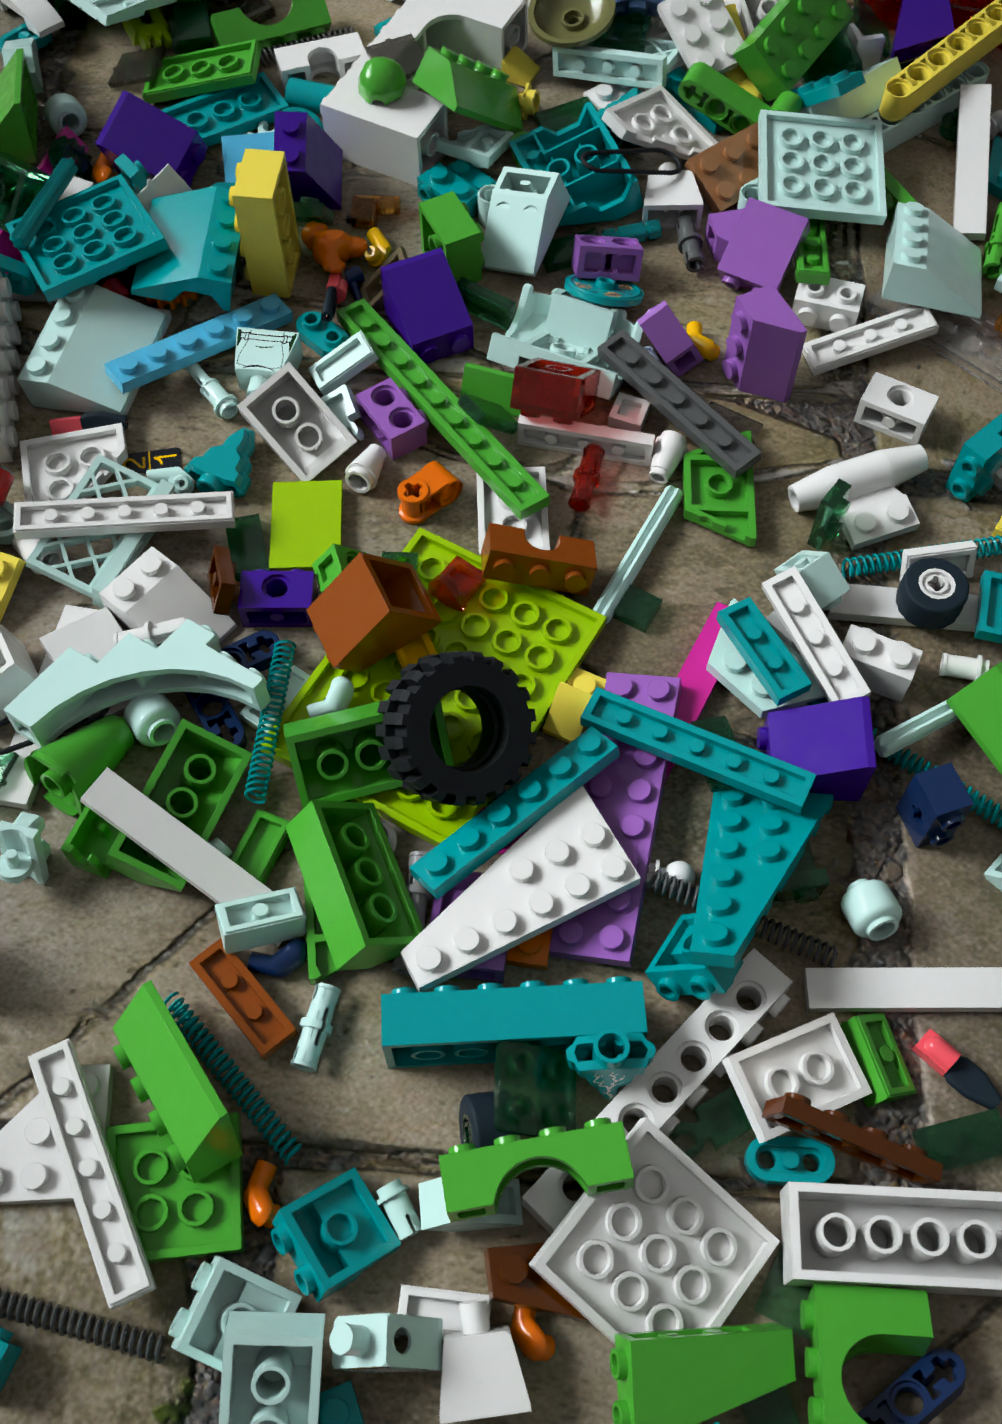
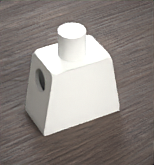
M671 162L663 163L659 167V170L677 169L676 165ZM682 170L676 175H648L642 217L643 225H646V221L657 219L662 229H675V221L678 222V217L690 215L694 219L695 228L700 229L704 204L693 172Z
M487 1299L459 1303L462 1331L446 1333L443 1340L440 1424L531 1412L528 1391L509 1325L490 1327Z

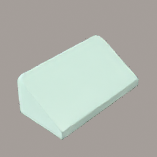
M295 887L215 904L217 921L226 954L295 939L306 934V916Z

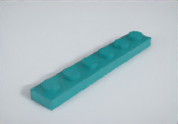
M596 687L580 717V725L587 728L592 726L604 735L798 814L803 809L817 775L599 687Z
M591 726L412 864L409 868L413 877L438 900L620 756L618 746Z

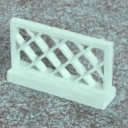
M606 32L593 42L580 47L560 48L552 46L553 76L649 89L658 85L665 87L666 75L681 58L672 40Z
M98 454L67 500L81 499L94 495L97 498H102L101 494L121 490L122 496L126 497L128 496L126 488L135 486L148 490L149 493L147 495L174 494L175 485L164 479L157 483ZM103 468L114 473L117 482L98 486L95 476ZM155 532L76 536L67 539L56 537L57 541L53 542L54 538H41L27 558L26 567L92 598V604L102 609L105 606L99 593L140 557ZM111 538L112 550L108 553L95 555L90 542ZM85 543L90 557L69 561L65 548ZM60 549L64 563L49 566L39 560L44 552ZM93 565L96 575L88 585L76 579L72 569Z

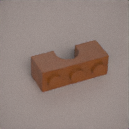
M489 523L481 549L482 578L588 595L597 571L594 541L559 535L554 550H542L532 546L526 540L525 529Z

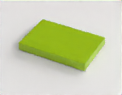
M342 480L273 482L269 571H290L293 569L314 571L312 564L333 543L342 545Z

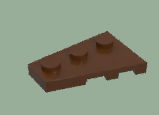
M545 1242L493 1247L484 1250L489 1300L542 1313L549 1312L573 1318L572 1320L587 1324L591 1323L528 1265Z

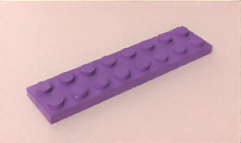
M607 672L604 690L676 718L682 682L681 678ZM604 735L618 746L620 756L586 782L583 787L640 875V884L553 928L549 953L551 957L631 968L669 761Z

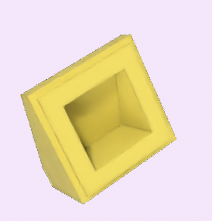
M515 45L502 61V71L509 75L507 81L525 87L526 83H531L540 71V66Z

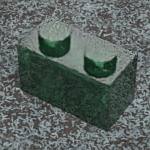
M206 0L172 4L173 16L168 17L172 34L171 41L174 54L214 48Z

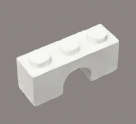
M358 32L274 49L277 72L284 93L287 82L291 77L312 81L315 75L322 72H330L337 75L339 79L343 78L353 62L365 51Z

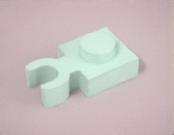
M344 384L321 397L323 402L348 431L352 432L360 441L363 440L364 433L362 429L353 422L360 418L361 414L351 388Z

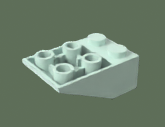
M504 166L491 195L482 246L485 260L482 269L535 277L570 201L569 193L560 173Z

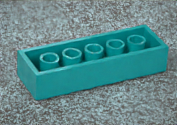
M627 976L611 977L606 980V983H589L587 979L574 978L564 981L563 985L546 986V983L543 981L534 980L523 982L520 984V987L503 988V985L499 983H484L478 985L477 989L460 990V987L455 985H442L436 987L432 992H417L415 988L400 987L393 989L391 994H381L382 1049L388 1069L567 1059L566 1049L573 1045L577 1036L597 1035L602 1030L609 1028L617 1029L623 1033H642L645 1038L648 1033L643 981H632Z

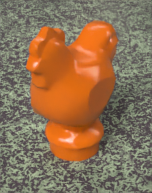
M317 221L308 222L301 233L303 243L306 244L309 250H312L314 261L321 265L324 271L332 274L341 273L346 267L345 262L353 257L364 256L365 250L367 251L368 243L365 239L352 237L343 230L328 229L324 223Z

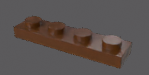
M787 1092L784 1096L766 1100L762 1114L764 1119L912 1184L920 1185L941 1181L944 1164L928 1158V1152L920 1147L910 1144H896L888 1140L889 1135L886 1132L872 1127L860 1128L850 1123V1117L846 1114L834 1110L822 1111L811 1106L809 1098L797 1093Z

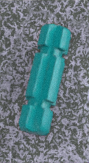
M654 219L646 221V225H643V222L620 226L616 231L615 228L605 229L602 231L601 236L637 238L639 242H643L647 237L648 240L660 238L662 228L659 220Z

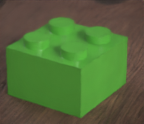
M454 191L418 203L422 252L426 253L442 248L458 289L481 281L482 266L485 264L484 255L481 251L484 233L481 225L478 222L475 223L471 218L466 203L461 202Z

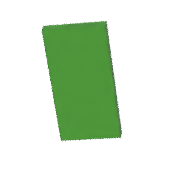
M258 39L151 60L142 97L145 102L153 104L255 84L262 50Z

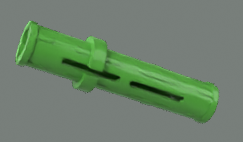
M1002 202L996 207L990 240L984 248V256L986 258L982 274L987 273L986 278L988 279L999 278L1002 274Z

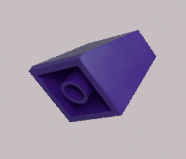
M902 0L890 59L897 57L900 63L922 56L955 31L949 0Z
M125 90L122 91L95 143L119 174H122L114 160L124 153L133 163L138 160L150 175L146 179H153L169 164L189 187L192 184L193 176L199 164L204 161L208 149L196 130Z
M275 111L274 151H285L294 208L342 210V149L307 112Z
M442 248L380 267L385 315L393 330L425 364L474 348L473 323Z
M869 696L769 712L764 726L757 729V749L763 750L764 754L817 774L810 793L833 794V801H859L876 769Z

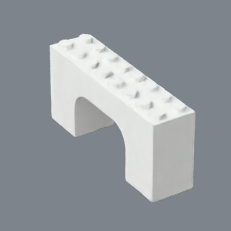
M406 0L401 8L396 10L387 25L382 27L372 43L367 45L362 55L353 62L343 78L338 80L333 90L321 102L320 113L323 119L324 131L342 149L343 160L418 187L417 177L440 162L446 155L436 151L437 139L444 137L448 140L447 106L433 96L418 91L419 86L412 82L428 46L440 51L442 46H445L458 55L462 53L475 62L479 60L492 69L496 67L502 71V61L514 45L522 51L528 46V0ZM380 56L393 59L406 72L407 85L401 98L390 102L388 105H384L380 100H374L369 104L359 94L358 80L360 72L365 63L373 57Z

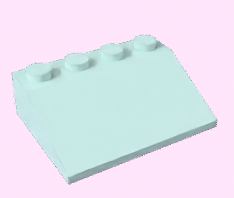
M898 202L886 240L882 299L980 319L982 314L981 249L930 208H926L917 202Z
M94 284L86 285L70 292L67 296L59 298L17 381L33 407L84 413L104 411L124 415L135 389L123 394L107 376L104 363L158 342L168 320L167 314Z

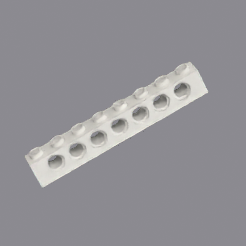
M753 948L743 959L744 963L727 992L712 994L709 1000H705L656 1052L652 1063L646 1067L644 1074L635 1075L632 1082L627 1084L595 1119L610 1118L613 1123L623 1122L629 1116L647 1118L668 1137L681 1122L676 1115L687 1104L693 1109L707 1094L709 1089L704 1084L715 1073L721 1078L727 1072L722 1060L731 1056L741 1043L748 1048L764 1030L759 1023L768 1013L775 1018L791 1000L786 993L793 981ZM739 996L751 998L755 1002L757 1009L748 1011L741 1008L736 998ZM713 1025L724 1027L728 1031L730 1039L725 1041L715 1039L710 1034L709 1027ZM685 1055L697 1057L702 1063V1069L696 1072L687 1070L681 1063V1057ZM658 1085L667 1086L674 1093L675 1099L669 1103H662L654 1097L652 1089ZM624 1128L625 1136H627L629 1132ZM548 1168L522 1196V1206L550 1234L553 1233L576 1203V1201L568 1199L562 1189L566 1182L575 1179L555 1168Z

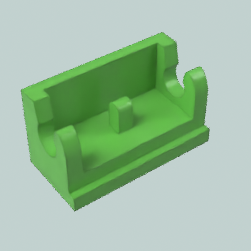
M85 806L62 845L61 850L72 866L107 879L112 869L104 866L107 854L120 831Z

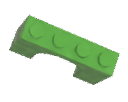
M813 1283L808 1299L802 1300L800 1307L802 1330H809L810 1347H805L804 1371L806 1378L813 1379L814 1396H810L808 1400L809 1424H867L859 1417L847 1400L842 1384V1367L852 1358L868 1353L923 1357L934 1338L927 1290Z

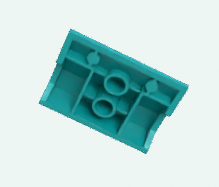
M591 101L584 105L576 123L558 132L540 126L509 141L510 147L522 168L560 173L569 193L570 201L558 226L618 220L644 207L639 182L635 174L596 173L590 171L582 164L580 158L581 154L585 151L619 149ZM623 154L585 157V160L596 168L631 169Z
M212 186L152 199L149 215L165 237L169 249L160 252L153 258H146L137 262L131 295L172 301L183 291L211 295L223 311L230 312L240 261L241 240L240 233H236L234 227L235 209L230 207L229 204L230 188Z

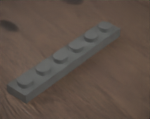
M623 329L598 346V357L734 479L761 460V450Z

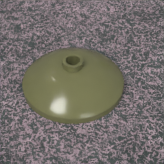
M531 0L528 8L529 24L536 37L546 44L560 48L580 47L598 39L611 26L616 14L615 0Z

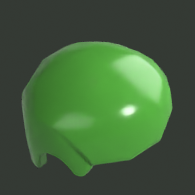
M380 56L373 57L365 63L358 80L359 94L369 104L374 100H380L384 105H388L390 102L401 98L407 85L406 72L403 67L393 59Z

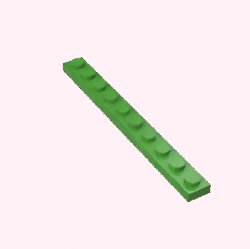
M364 298L336 311L337 321L351 336L360 330L366 335L379 358L375 361L389 378L391 377L399 388L403 387L407 391L411 402L424 412L433 426L520 520L550 505V495Z

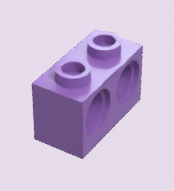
M575 234L571 267L576 278L596 279L597 277H606L613 280L639 282L644 249L637 238Z
M391 377L356 394L357 406L361 414L360 419L393 461L428 443L427 428L429 427V422L426 415L421 409L416 410L411 403L407 391L403 387L399 388Z

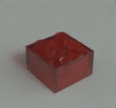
M538 357L515 366L510 408L521 410L520 414L522 416L539 418L542 414L552 416L555 423L571 425L573 421L582 419L585 415L595 410L601 370Z

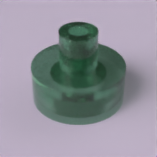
M959 108L954 109V112L946 113L942 117L939 133L946 140L957 142Z

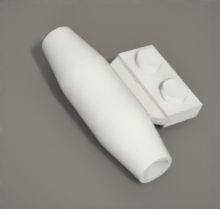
M920 444L881 449L826 466L788 487L789 501L795 512L840 506L838 522L852 551L917 530L920 522L907 495L901 493L895 487L925 472L928 469V457Z

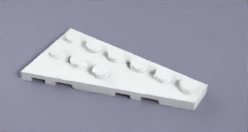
M581 786L538 820L400 952L401 959L417 990L425 992L639 885L641 877L585 788Z

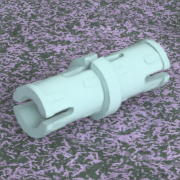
M316 983L307 1016L301 1018L299 1028L302 1031L293 1059L290 1062L292 1067L310 1073L317 1071V1065L326 1037H331L333 1026L330 1024L338 998L341 995V990L336 986L327 983Z

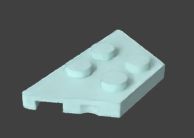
M734 598L730 601L729 606L737 603L738 601ZM721 627L706 670L759 718L767 717L769 712L806 706L807 702L826 698L803 657L781 639L812 682L810 691L782 705L776 706Z

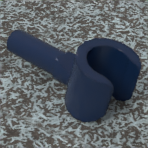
M354 265L344 270V276L349 285L348 290H351L356 302L362 299L358 285L364 283L365 278L361 268L358 265Z

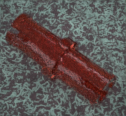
M588 444L587 447H584L580 466L574 471V486L568 500V505L575 511L585 512L590 508L594 488L600 483L601 476L599 471L605 451L599 445Z

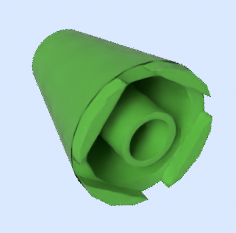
M109 714L34 750L24 759V767L34 786L41 782L48 790L43 797L50 804L69 816H76L78 813L80 815L86 806L80 802V798L107 767L114 772L134 744V736L124 717Z

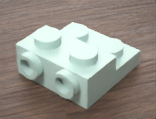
M214 1256L211 1264L205 1261L201 1264L193 1279L191 1289L196 1290L197 1293L189 1310L181 1307L171 1324L168 1335L175 1338L171 1348L222 1372L224 1333L230 1311L295 1313L302 1296L227 1259Z

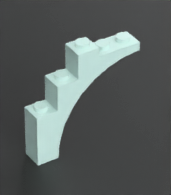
M187 618L159 647L151 640H141L131 633H128L100 661L90 653L83 655L69 647L3 710L15 731L41 748L51 743L65 730L93 713L122 701L133 699L137 695L144 693H209L237 700L259 711H262L271 702L266 687L267 681L258 670L252 667L247 669L238 664L230 654L221 650L219 645L220 638L208 625L200 626Z

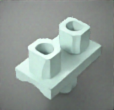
M21 812L14 823L0 821V849L2 853L0 856V880L19 884L29 876L38 884L44 885L49 878L46 860L51 854L49 843L40 837L45 828L43 817Z

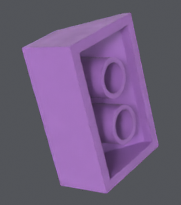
M773 284L736 296L734 311L731 315L729 336L726 340L727 347L722 362V369L724 375L732 380L738 390L784 403L790 400L808 330Z

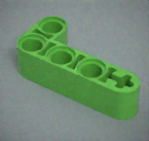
M703 62L693 63L678 87V93L682 100L733 134L758 122L761 109L800 113L803 108L801 97L792 91L782 92L770 107Z

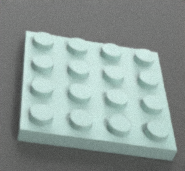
M761 109L758 117L759 200L810 219L883 225L887 218L882 121Z

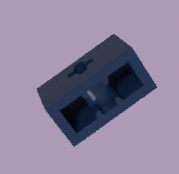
M950 762L915 774L897 804L896 810L916 848L931 844L932 847H939L954 838L953 834L965 822V817L974 803Z

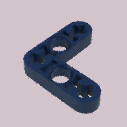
M262 630L221 648V650L227 652L233 658L239 659L243 667L247 669L252 667L262 672L271 667L270 663L272 661L274 644L279 641V637L271 631ZM266 645L271 651L264 653L259 647ZM248 651L250 658L252 657L253 660L251 662H248L245 653ZM184 692L203 729L223 738L219 727L226 724L230 735L235 740L232 743L245 749L247 745L246 734L226 697L209 693ZM218 702L223 705V709L218 715L207 716L203 714V709L209 703Z
M935 1348L924 1355L857 1414L867 1424H928L964 1391L966 1384L965 1364L954 1351L946 1348ZM938 1365L943 1370L952 1367L953 1382L950 1383L947 1379L942 1378L934 1384L932 1390L933 1396L936 1399L933 1400L926 1387L935 1379V1366ZM905 1392L916 1394L923 1402L922 1411L915 1416L903 1415L895 1406L897 1397Z

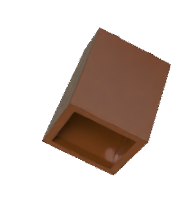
M359 552L306 609L313 624V629L319 636L327 653V659L333 668L354 672L364 671L442 622L412 564Z

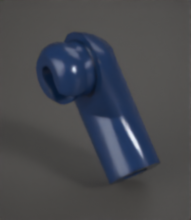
M300 938L291 939L288 944L283 946L274 955L253 951L249 957L247 968L250 972L276 978H286L306 962L308 957L307 943Z

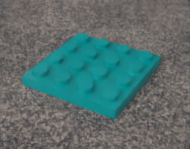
M119 174L59 200L28 248L22 249L19 247L18 250L47 301L50 302L63 298L70 292L86 285L95 284L100 279L115 272L124 271L129 266L146 258H153L160 252L169 249L165 237L122 174ZM22 217L5 224L10 235Z

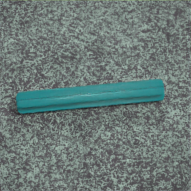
M62 158L11 233L10 240L15 248H28L76 175L78 167L74 164L75 160L69 158V160Z

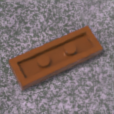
M221 938L189 962L193 971L264 1061L298 1034L293 1024L235 952L225 953Z

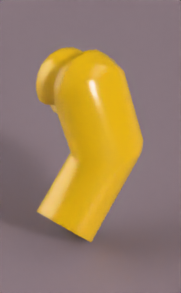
M373 227L366 235L372 244L369 246L371 251L365 250L364 257L370 266L378 267L387 260L392 247L380 229Z
M689 322L686 326V333L702 357L708 361L716 360L720 355V347L712 339L702 335V324L700 322Z

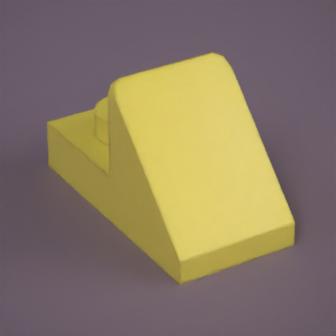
M577 667L567 683H559L543 727V733L566 743H571L584 733L587 727L580 725V717L596 687L605 688L606 679Z

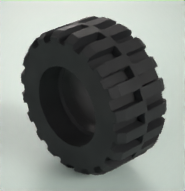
M455 651L431 654L418 658L416 664H408L400 670L402 678L391 680L385 689L390 694L389 700L380 701L377 712L384 714L383 723L375 724L376 736L383 737L384 745L378 747L381 759L391 761L392 764L388 766L387 771L392 778L402 780V788L411 794L420 795L421 799L462 807L464 804L471 806L485 804L487 798L496 799L505 794L506 788L504 784L514 786L521 778V773L518 771L520 766L528 767L532 758V754L527 752L529 744L536 743L537 732H531V722L537 720L535 709H529L526 702L531 699V696L526 687H518L516 685L519 681V676L512 669H502V661L494 657H484L480 652ZM453 690L462 691L471 698L479 711L482 726L481 737L476 750L468 760L459 766H449L444 763L437 755L430 737V722L433 711L438 702L448 692Z

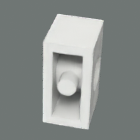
M875 372L860 399L854 422L908 444L917 445L931 419L939 396Z

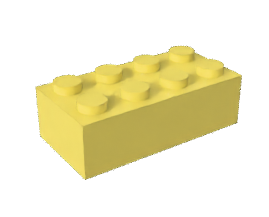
M245 148L242 162H238L236 165L235 186H230L229 204L230 207H234L236 213L234 227L236 233H240L241 237L240 255L245 257L246 260L245 278L246 281H250L253 295L269 296L275 293L278 297L290 298L301 256V246L285 151Z

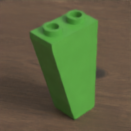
M771 1322L615 1334V1348H612L610 1352V1368L613 1378L617 1380L618 1401H614L612 1407L613 1424H699L796 1381L792 1329Z

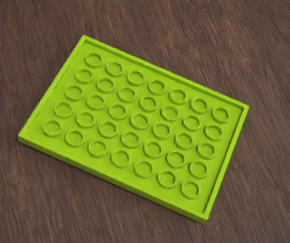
M420 527L396 560L413 565L442 620L438 626L428 631L437 654L455 651H474L482 653L484 657H494L502 661V669H512L519 676V681L516 685L527 688L531 699L526 702L529 709H535L537 720L531 722V732H538L548 716L559 683H567L576 668H579L606 626L607 617L549 589L482 578L481 556ZM393 652L362 672L334 669L328 661L326 654L283 712V716L280 717L282 722L279 723L281 728L278 730L280 732L277 736L278 742L275 743L277 748L274 749L276 752L273 756L274 760L292 769L283 724L310 718L306 705L325 700L331 686V681L334 678L344 676L354 685V695L347 709L389 699L390 694L385 689L391 680L402 678L400 676V670L402 669L395 653ZM453 690L448 692L440 701L454 765L459 766L468 760L476 750L480 741L482 726L479 711L471 698L462 691ZM269 731V734H276V732ZM265 737V738H264V739L270 740V741L275 740V739L272 738V737ZM261 743L263 746L273 747L271 744ZM261 750V752H263V753H267V754H271V753H272V752L269 751V750ZM402 787L350 799L352 802L374 803L380 817L435 847L475 817L483 807L489 806L495 800L487 798L485 804L476 806L465 804L463 807L421 799L420 795L411 794Z

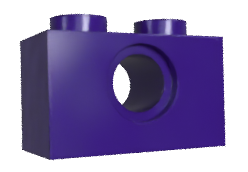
M266 569L241 571L237 608L243 627H313L306 609L318 598L314 571L302 569L290 571H269Z

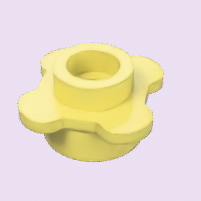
M526 83L524 92L520 91L518 94L520 111H522L521 117L525 121L528 115H536L540 106L539 91L533 90L531 83Z

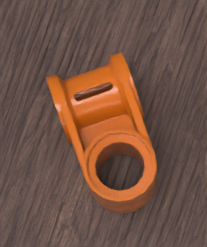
M438 461L427 463L420 471L398 485L397 494L402 502L399 506L400 518L407 524L412 525L425 522L434 513L457 499L462 491V481Z

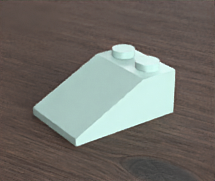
M230 1311L224 1333L219 1424H318L325 1313Z

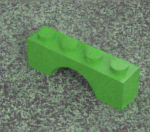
M292 0L291 11L287 17L273 25H261L253 22L244 15L240 8L211 14L210 21L218 47L258 39L261 47L267 50V47L272 49L273 45L284 44V42L287 44L289 41L294 43L297 40L299 42L300 38L311 37V35L314 37L316 34L321 36V33L326 35L332 23L325 0Z
M610 1118L593 1119L584 1123V1128L566 1131L564 1126L549 1127L541 1130L539 1137L521 1140L520 1135L502 1136L493 1141L494 1145L476 1148L475 1144L472 1143L459 1144L448 1149L449 1154L438 1156L446 1212L451 1223L497 1214L500 1198L508 1184L519 1174L533 1168L549 1167L569 1174L580 1184L587 1196L630 1189L634 1186V1173L623 1122L612 1123Z

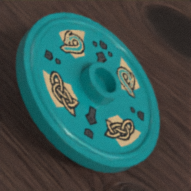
M575 274L569 275L565 279L564 288L568 293L579 299L600 305L630 307L641 304L644 298V291L629 281L613 280L606 277H597L596 279L576 278Z

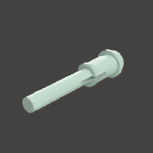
M198 363L185 367L187 372L200 385L201 394L212 404L214 413L218 417L230 419L237 414L239 410L237 407L238 399L233 394H228L216 378H210Z

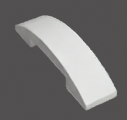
M0 0L1 10L5 11L11 8L24 18L28 29L40 38L65 27L64 21L47 0Z

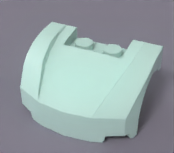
M529 283L524 284L509 330L505 335L496 332L492 333L487 359L515 369L519 368L529 359V363L535 367L548 368L550 366L559 369L561 375L569 378H579L580 376L581 381L578 390L610 400L618 392L624 379L598 357V346L622 329L640 343L643 329L639 323L636 322L635 324L626 320L627 312L620 307L588 302L559 288H555L551 295L533 292V285Z

